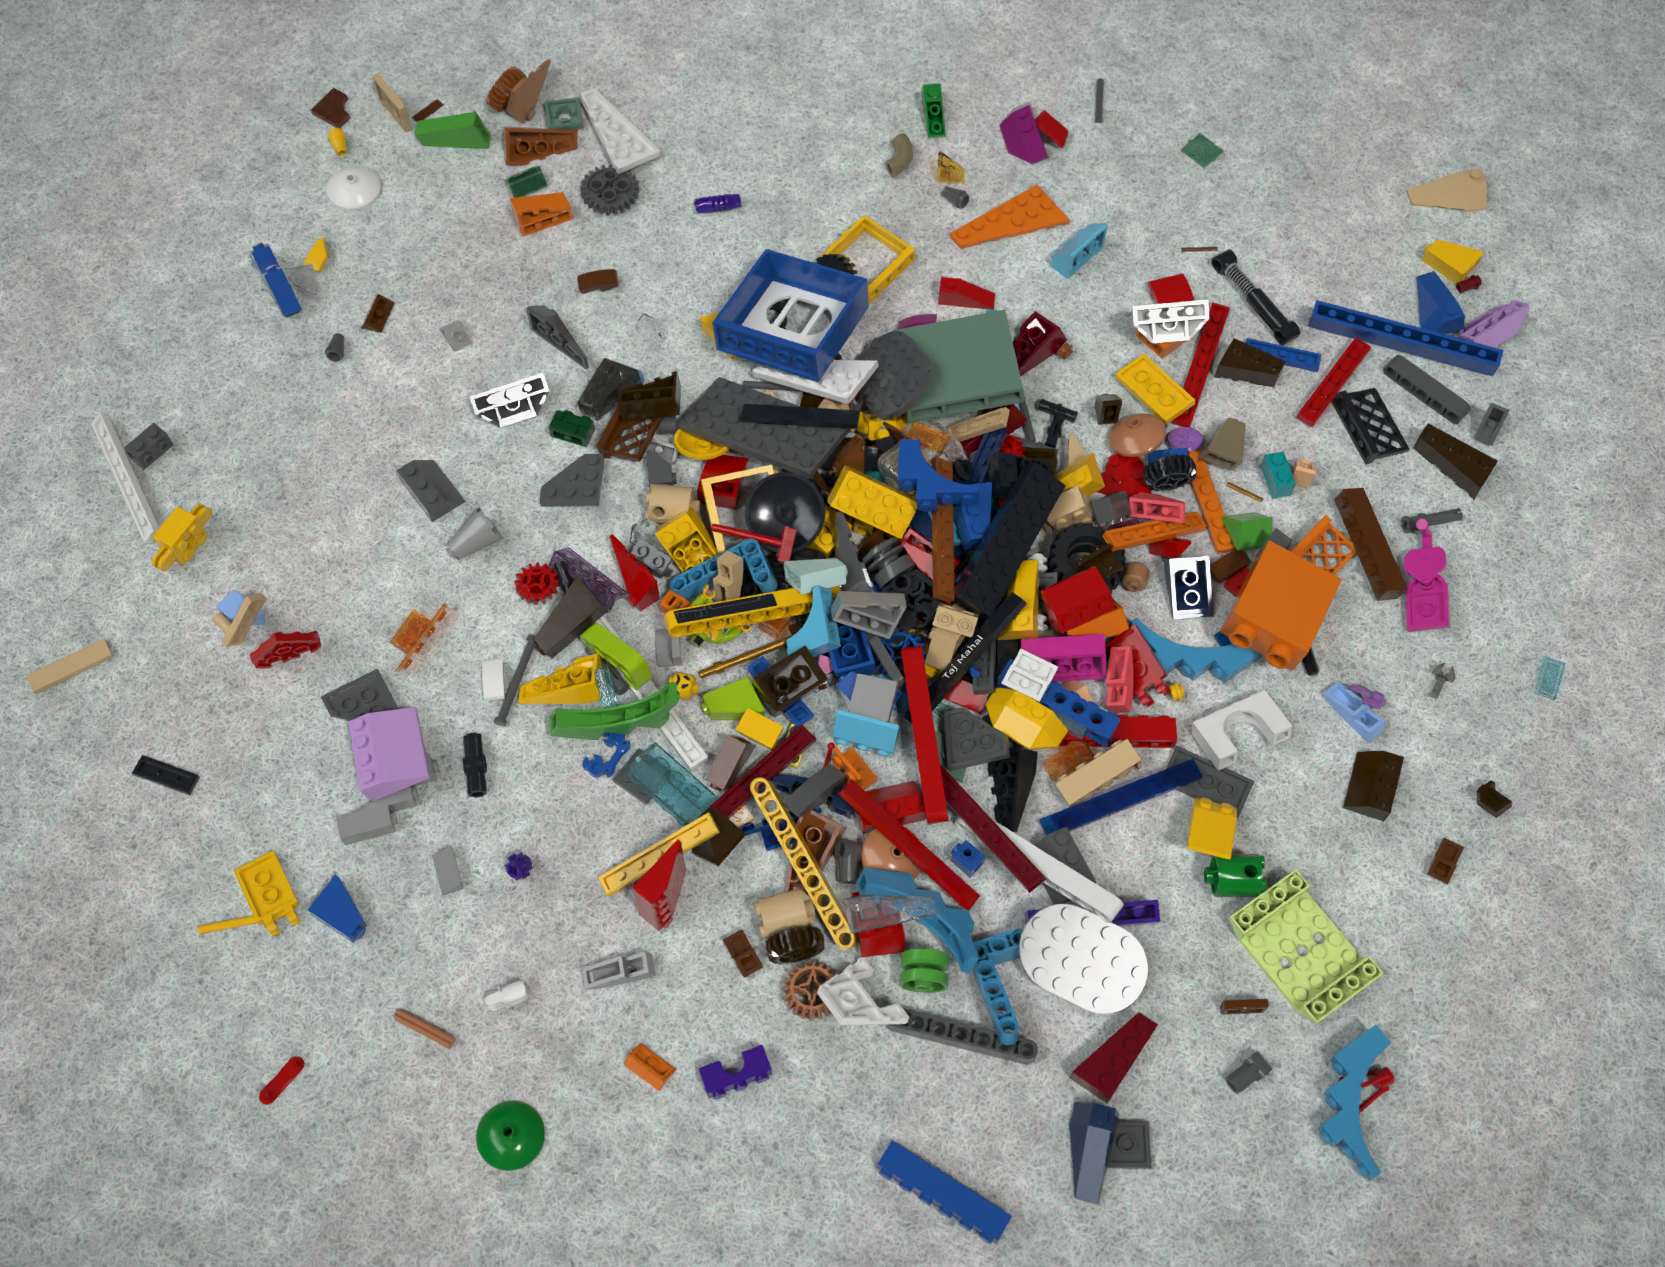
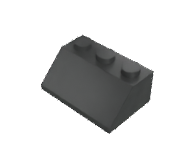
M412 460L397 469L402 484L431 522H434L465 502L464 498L434 460Z
M1067 827L1048 834L1034 844V846L1095 884L1097 883ZM1042 882L1053 904H1065L1072 901Z

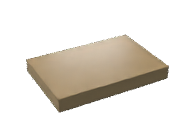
M379 73L373 75L372 78L379 101L405 132L411 131L412 127L406 106Z

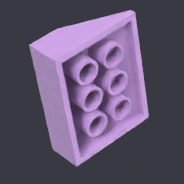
M415 707L367 713L348 721L360 792L369 800L374 802L430 778L418 712Z

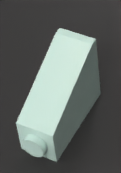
M837 558L784 562L785 581L801 594L813 592V588L818 585L831 588L846 584L847 567Z

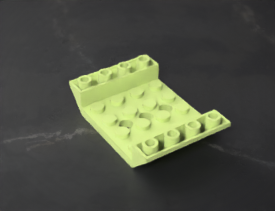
M1295 869L1231 915L1229 920L1238 941L1294 1010L1312 1023L1318 1024L1381 977L1384 972L1370 956L1365 959L1361 957L1308 894L1309 883ZM1320 934L1324 939V943H1315L1312 938L1313 935ZM1296 947H1305L1307 950V955H1298L1296 952ZM1281 958L1288 959L1291 967L1288 969L1281 967L1279 960Z

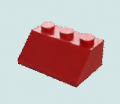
M1095 566L1040 590L1050 625L1060 634L1115 609L1111 592Z
M914 781L866 791L902 825L925 820V808L921 793ZM857 812L862 833L867 834L874 830L875 827Z

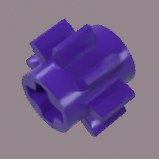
M521 852L518 855L514 853L508 857L509 862L505 866L510 877L515 878L517 881L520 878L525 879L530 876L529 871L533 869L531 859L527 855H523Z

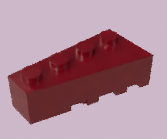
M1138 1012L1073 1070L1069 1078L1108 1104L1158 1024Z

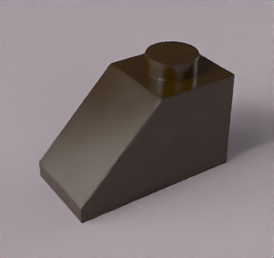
M1102 394L1096 397L1094 406L1098 425L1114 424L1118 421L1122 399L1116 394Z

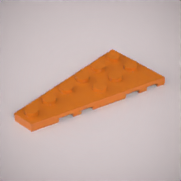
M1037 184L950 233V238L960 249L980 245L986 241L992 240L994 242L1004 237L1011 238L1033 233L1043 228H1054L1056 225H1068L1070 220Z

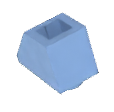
M234 590L216 607L219 612H222L232 622L246 595L244 593L240 595ZM261 609L252 626H260L266 623L263 618L264 612Z

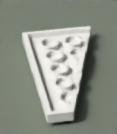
M595 88L581 93L580 100L617 174L660 156L661 151Z
M833 360L819 383L762 364H758L752 372L756 378L849 404L879 365L878 361Z

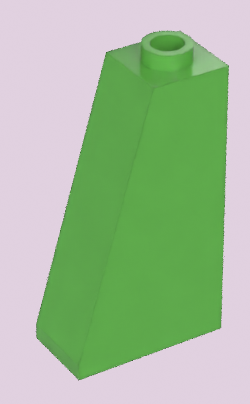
M476 111L421 120L417 122L415 137L422 146L489 149L491 134Z

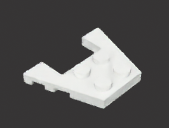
M860 957L854 965L850 964L840 975L836 974L819 986L817 994L840 1025L906 1024L909 1016L899 1003L879 1008L858 981L871 977L874 971L864 957Z

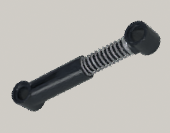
M1227 249L1212 257L1211 263L1215 271L1219 274H1226L1236 287L1240 289L1242 294L1246 296L1248 304L1273 331L1274 338L1280 345H1285L1300 336L1298 325L1292 320L1289 321L1262 289L1255 287V284L1237 266V257L1232 250Z

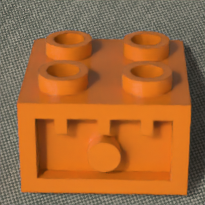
M837 747L833 748L832 764L846 775L844 781L846 785L853 780L863 790H866L878 781L877 776L853 747L843 754Z

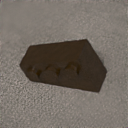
M677 371L672 372L671 376L662 379L660 377L654 378V382L645 385L639 383L619 390L617 405L622 421L680 415L681 383Z

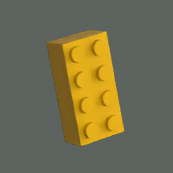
M844 465L827 499L831 507L902 539L917 510L916 498Z

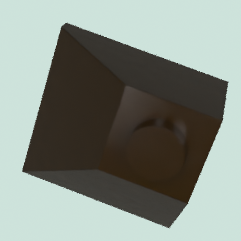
M707 808L700 817L709 812L720 833L692 848V854L719 867L746 834L722 813Z

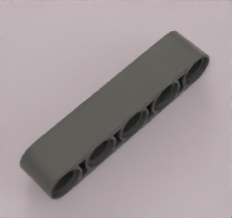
M1396 355L1383 368V372L1388 378L1452 424H1458L1471 411L1469 403L1401 355Z

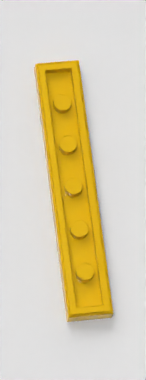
M708 812L600 875L598 878L606 896L609 897L641 879L677 839L681 841L684 854L720 833L712 815Z

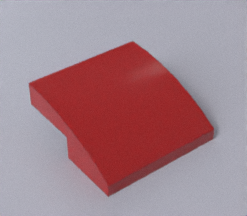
M1184 273L1148 281L1151 297L1155 299L1156 304L1195 301Z

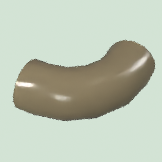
M901 133L893 139L892 146L896 150V154L885 162L886 168L892 177L906 170L913 160L914 148L905 133Z

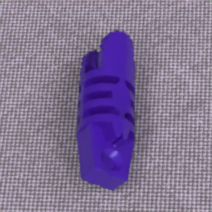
M740 194L714 195L695 199L694 205L696 206L697 213L727 211L741 207Z

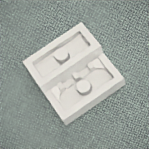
M1020 649L1002 684L1040 702L1054 678L1058 666Z

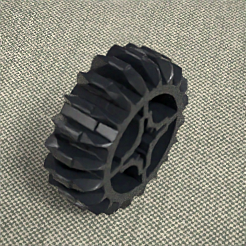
M1184 454L1169 455L1155 459L1154 462L1146 465L1143 470L1144 483L1147 488L1156 492L1171 491L1172 489L1184 487L1185 484L1191 483L1197 476L1196 465L1193 458Z

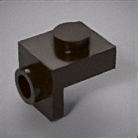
M1490 780L1478 788L1477 804L1495 818L1512 807V801L1496 791L1494 781Z

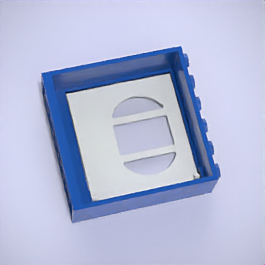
M765 249L712 322L716 350L819 383L869 308L868 280L827 266ZM791 298L774 323L770 324L767 320V312L770 307L778 301ZM798 300L819 306L802 333H796L779 327ZM828 310L832 315L830 325L820 333L808 335L824 311Z

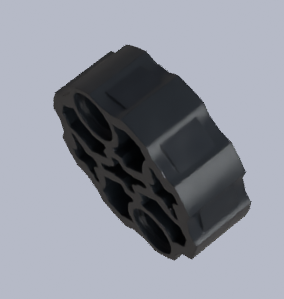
M915 570L906 573L901 572L884 587L882 593L904 594L907 606L905 610L911 609L910 611L915 614L916 618L919 614L927 616L925 623L919 624L916 622L915 627L911 630H923L926 626H931L941 600L932 598L928 593L925 594L927 592L926 585L933 589V581L923 572ZM900 579H906L907 585L904 588H898L897 582ZM921 583V589L916 591L915 593H912L915 590L919 589V584ZM909 597L916 599L914 601L915 605L912 606L910 603L907 604L909 602Z

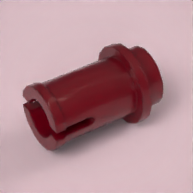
M1471 275L1469 279L1457 282L1456 289L1460 294L1473 288L1478 289L1482 285L1481 278L1478 275Z

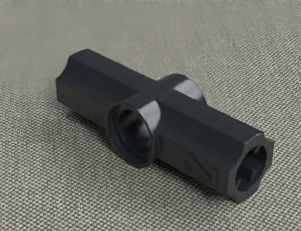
M475 732L468 733L466 736H463L465 753L463 768L467 778L468 796L478 798L487 794L485 777L487 763L483 753L482 735Z

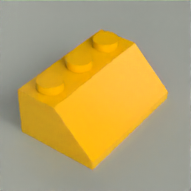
M1092 452L1054 475L1055 478L1066 485L1062 493L1078 486L1089 497L1105 487L1094 453Z

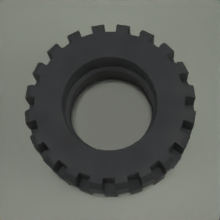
M1078 523L1075 524L1074 528L1068 526L1064 529V532H1059L1056 535V539L1052 541L1049 550L1047 573L1057 572L1059 582L1075 575V568L1070 564L1068 557L1078 552L1092 554L1097 547L1107 545L1102 537L1105 532L1104 527L1100 525L1095 527L1093 523H1087L1086 525ZM1124 549L1112 552L1122 564L1123 569L1105 580L1111 594L1118 587L1126 563Z

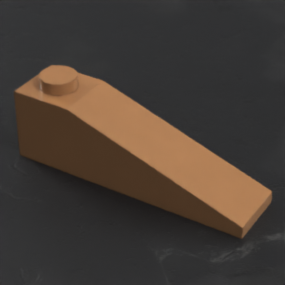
M549 59L539 65L535 72H530L527 79L525 77L522 78L511 90L506 112L523 124L528 119L531 120L536 113L535 107L551 63Z

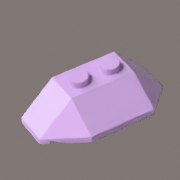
M1513 300L1510 304L1488 310L1464 325V329L1460 330V338L1496 348V346L1519 332L1530 305Z

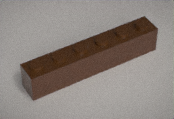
M1364 488L1343 489L1334 501L1372 587V591L1377 601L1398 599L1408 588Z

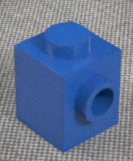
M967 840L962 845L958 843L951 851V862L969 878L985 862L986 856Z

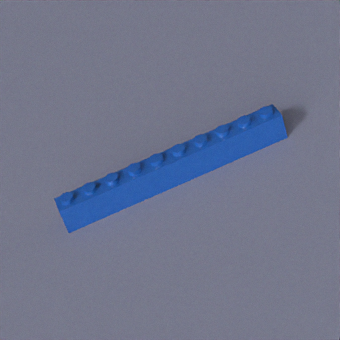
M1316 300L1308 323L1309 327L1353 339L1356 337L1364 342L1493 376L1499 368L1503 354L1502 349Z

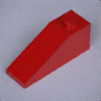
M941 277L938 305L994 310V292L960 278Z

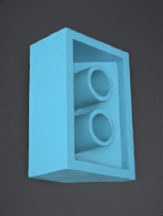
M1089 224L1084 229H1080L1072 240L1069 239L1060 251H1055L1052 255L1051 267L1066 279H1069L1104 247L1108 224Z
M837 710L833 738L837 740V744L848 746L851 743L857 745V749L867 752L870 748L877 750L876 754L889 757V754L894 755L900 735L899 725Z

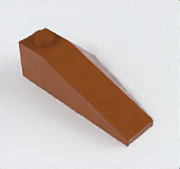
M503 127L505 164L526 165L533 160H542L549 155H558L577 149V130Z
M811 810L799 817L796 826L820 869L823 871L835 851L836 843L841 840L847 827ZM794 838L792 850L798 846L796 838ZM806 857L800 860V866L803 869L808 866L809 861ZM790 862L784 892L800 888L809 895ZM816 875L810 880L812 887H814L818 880Z

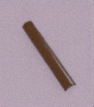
M1181 247V252L1218 251V247Z

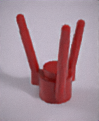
M1388 1067L1374 1068L1367 1072L1366 1077L1370 1076V1080L1362 1083L1361 1087L1373 1085L1376 1089L1379 1088V1090L1359 1107V1113L1383 1093L1389 1091V1085L1394 1084L1393 1073Z

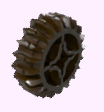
M815 926L788 928V930L780 931L768 938L765 942L766 954L770 962L779 965L808 960L825 949L824 936L821 929Z

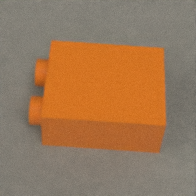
M1269 540L1254 560L1219 632L1228 636L1230 642L1235 646L1243 649L1250 648L1265 656L1267 662L1273 667L1279 669L1287 668L1293 671L1309 652L1342 579Z

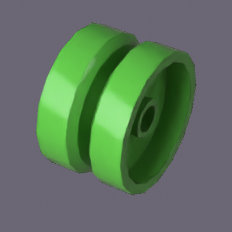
M911 949L901 953L900 967L904 969V971L900 972L901 988L924 993H937L948 989V975L945 971L949 968V955L932 949Z

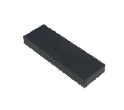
M143 755L132 772L136 777L189 796L200 778L197 774Z

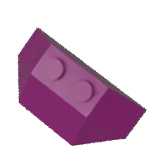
M1030 101L1013 108L999 125L1008 153L1030 164H1035L1049 158L1040 130L1036 126Z

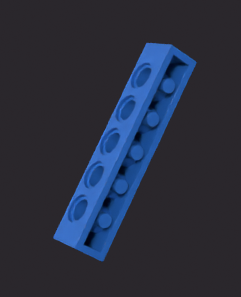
M1010 659L999 675L997 681L998 688L1011 689L1003 685L1002 681L1014 660ZM1051 681L1041 701L1038 702L1052 710L1063 724L1104 747L1110 742L1121 720L1114 713L1104 711L1096 703L1086 701L1078 693L1068 691L1056 681ZM1055 699H1061L1064 703H1057ZM1073 709H1079L1082 713L1077 714ZM1096 719L1100 724H1094L1091 720Z

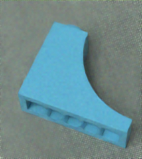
M820 585L813 588V604L807 621L794 636L786 640L788 655L803 646L807 647L813 657L841 647L837 622L832 620L831 606L833 598L831 589Z

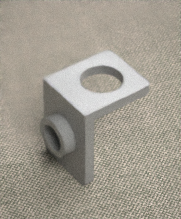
M454 321L439 328L440 331H444L453 351L470 345V341L460 321Z

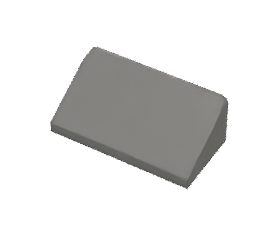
M652 438L647 450L653 451L666 462L673 465L676 464L680 455L674 444Z
M448 846L432 855L442 895L463 889L452 846Z

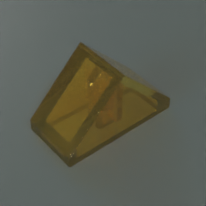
M940 151L937 163V183L964 184L965 168Z

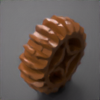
M512 66L503 72L495 82L486 99L487 104L493 110L502 112L507 108L511 90L522 78H526L523 71Z

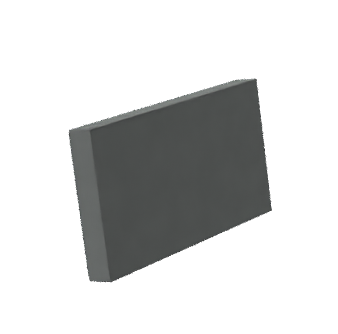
M1176 746L1160 780V783L1192 798H1208L1212 802L1228 803L1237 808V818L1255 782L1227 768L1218 771L1210 760L1179 746Z

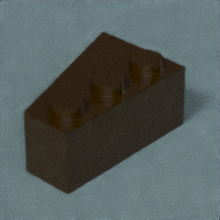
M1233 338L1217 367L1214 378L1224 377L1230 378L1232 381L1242 380L1248 381L1250 384L1274 388L1286 361Z

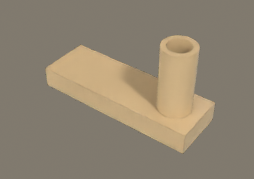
M262 593L246 596L232 622L222 612L217 613L213 617V622L225 633L222 643L226 647L242 644L266 600Z

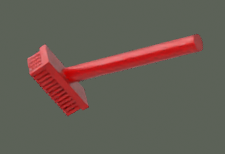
M715 523L712 524L711 528L714 532L744 539H755L757 542L778 546L776 560L790 561L796 529L783 525L781 538L779 539Z

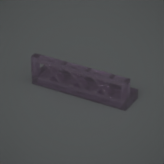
M567 547L554 552L548 569L553 567V564L566 561L570 576L574 580L579 577L608 612L612 610L616 600L626 596L627 592L571 548Z

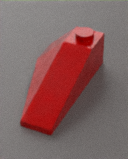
M612 534L609 536L628 594L627 600L633 608L637 607L641 612L660 599L657 580L642 563L638 564L636 557L632 553L628 555L626 547Z

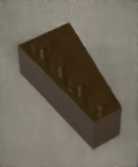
M1427 423L1413 447L1428 462L1435 464L1441 470V473L1445 476L1448 475L1454 480L1460 489L1463 488L1467 491L1473 500L1498 460Z

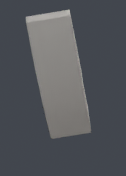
M646 951L628 957L618 956L582 968L586 990L605 988L656 976L652 954Z

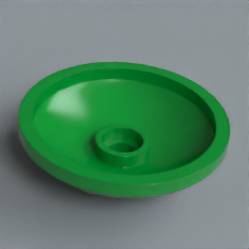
M519 1101L502 1102L489 1109L480 1120L476 1132V1145L481 1157L490 1166L503 1171H514L529 1165L539 1155L545 1140V1127L542 1118L533 1107ZM507 1129H512L510 1136L504 1135Z

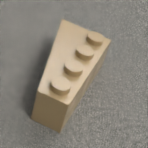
M1128 739L1125 741L1118 740L1111 745L1112 749L1109 751L1099 752L1090 763L1084 762L1075 768L1076 771L1070 775L1066 773L1058 778V783L1055 784L1056 788L1070 809L1094 796V790L1102 791L1108 788L1113 783V779L1122 780L1128 776L1131 769L1134 768L1135 771H1138L1142 768L1141 758Z

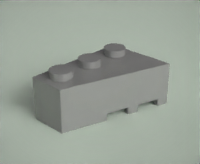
M839 591L831 606L832 620L890 639L907 606L905 596L901 593Z

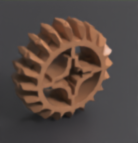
M812 960L811 966H808L807 962L804 961L802 969L799 965H795L796 973L791 970L788 972L790 978L784 979V983L788 986L782 988L783 992L787 993L783 996L784 1001H789L787 1008L795 1007L793 1010L794 1015L801 1011V1019H804L806 1014H809L810 1021H813L816 1014L818 1019L821 1020L822 1012L826 1016H830V1010L824 1002L815 1006L816 1000L820 998L817 994V989L822 985L818 983L816 975L828 981L838 973H831V966L824 969V962H821L819 967L816 966L815 960ZM810 975L806 983L795 986L801 978ZM812 981H814V987H815V992H814V994H813V999H811V994H810V988L812 987ZM795 994L806 997L809 1006L801 1003Z

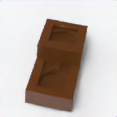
M616 269L596 270L577 276L579 291L582 294L598 288L603 292L619 286Z
M1235 549L1210 565V574L1218 583H1222L1230 579L1236 572L1241 571L1242 568L1249 567L1252 561L1243 551Z
M1445 837L1442 838L1427 875L1448 884L1464 847Z
M742 929L722 940L743 978L763 968L754 948L751 947Z

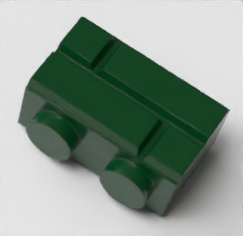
M557 410L549 425L551 437L583 447L588 446L595 431L594 421L590 417L585 415L580 417L568 410Z

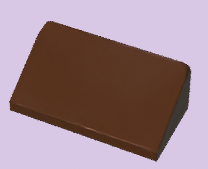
M377 294L361 328L381 333L395 302Z

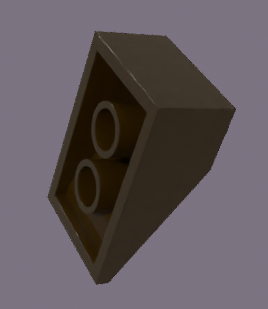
M803 646L755 676L752 685L775 718L825 683L828 678L807 647Z

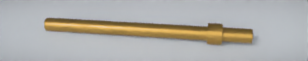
M795 634L729 660L715 662L713 666L698 671L702 679L715 673L717 675L725 672V669L787 646L786 640Z

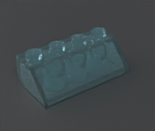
M656 742L639 754L625 772L633 783L642 788L647 796L653 798L661 805L664 811L669 812L682 826H686L700 818V815L718 799L712 791Z

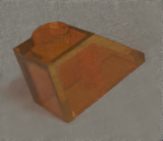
M855 435L836 454V461L833 462V471L838 477L844 465L864 474V438L860 435Z
M1072 741L1045 761L1043 765L1051 780L1056 781L1066 773L1069 775L1076 771L1075 768L1084 762L1088 764L1093 761L1094 755L1087 742Z

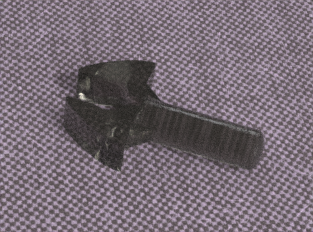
M1445 663L1438 665L1431 674L1436 675L1437 678L1430 693L1432 698L1437 699L1445 682H1454L1455 672L1453 666L1445 676H1443L1442 672Z

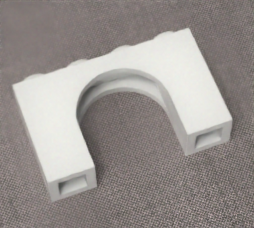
M1265 690L1253 693L1241 701H1235L1226 708L1217 709L1206 717H1200L1193 722L1192 726L1193 737L1218 771L1237 762L1238 750L1224 731L1229 725L1236 722L1251 723L1261 730L1272 746L1289 739L1292 732L1291 723Z

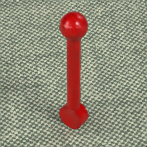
M833 742L827 745L828 752L823 768L828 766L832 750L835 748Z

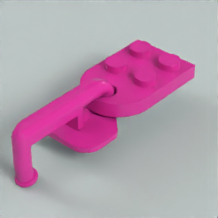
M1419 519L1416 522V527L1422 533L1423 548L1409 551L1404 558L1405 571L1413 577L1406 590L1408 632L1450 628L1449 588L1444 578L1439 575L1446 567V553L1440 547H1433L1432 533L1428 526V521L1426 519Z

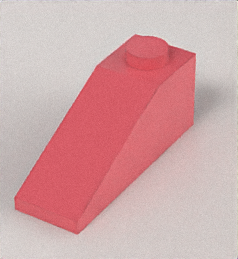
M1142 492L1129 497V505L1132 512L1129 514V517L1185 522V502L1159 494Z

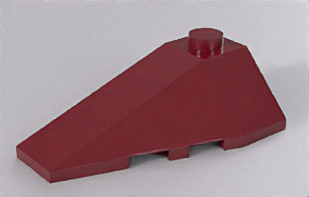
M1036 311L1022 324L1018 338L1013 341L1020 377L1055 354L1067 341L1059 326Z
M1014 404L984 409L980 415L1004 407L1010 410L1007 425L1004 427L1008 431L1007 435L1020 428L1027 420ZM984 434L954 443L949 449L959 459L976 451Z

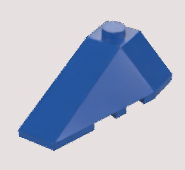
M1432 271L1416 277L1420 327L1446 335L1464 329L1465 315L1457 300L1436 272Z

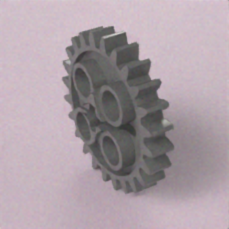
M609 164L608 168L602 165V169L595 167V172L589 170V175H584L585 180H581L582 186H580L584 204H588L589 209L594 207V212L601 210L602 215L605 211L608 212V215L611 214V211H614L616 215L618 210L625 212L624 207L630 209L631 204H635V199H638L639 184L636 176L632 175L631 170L617 174L611 164Z

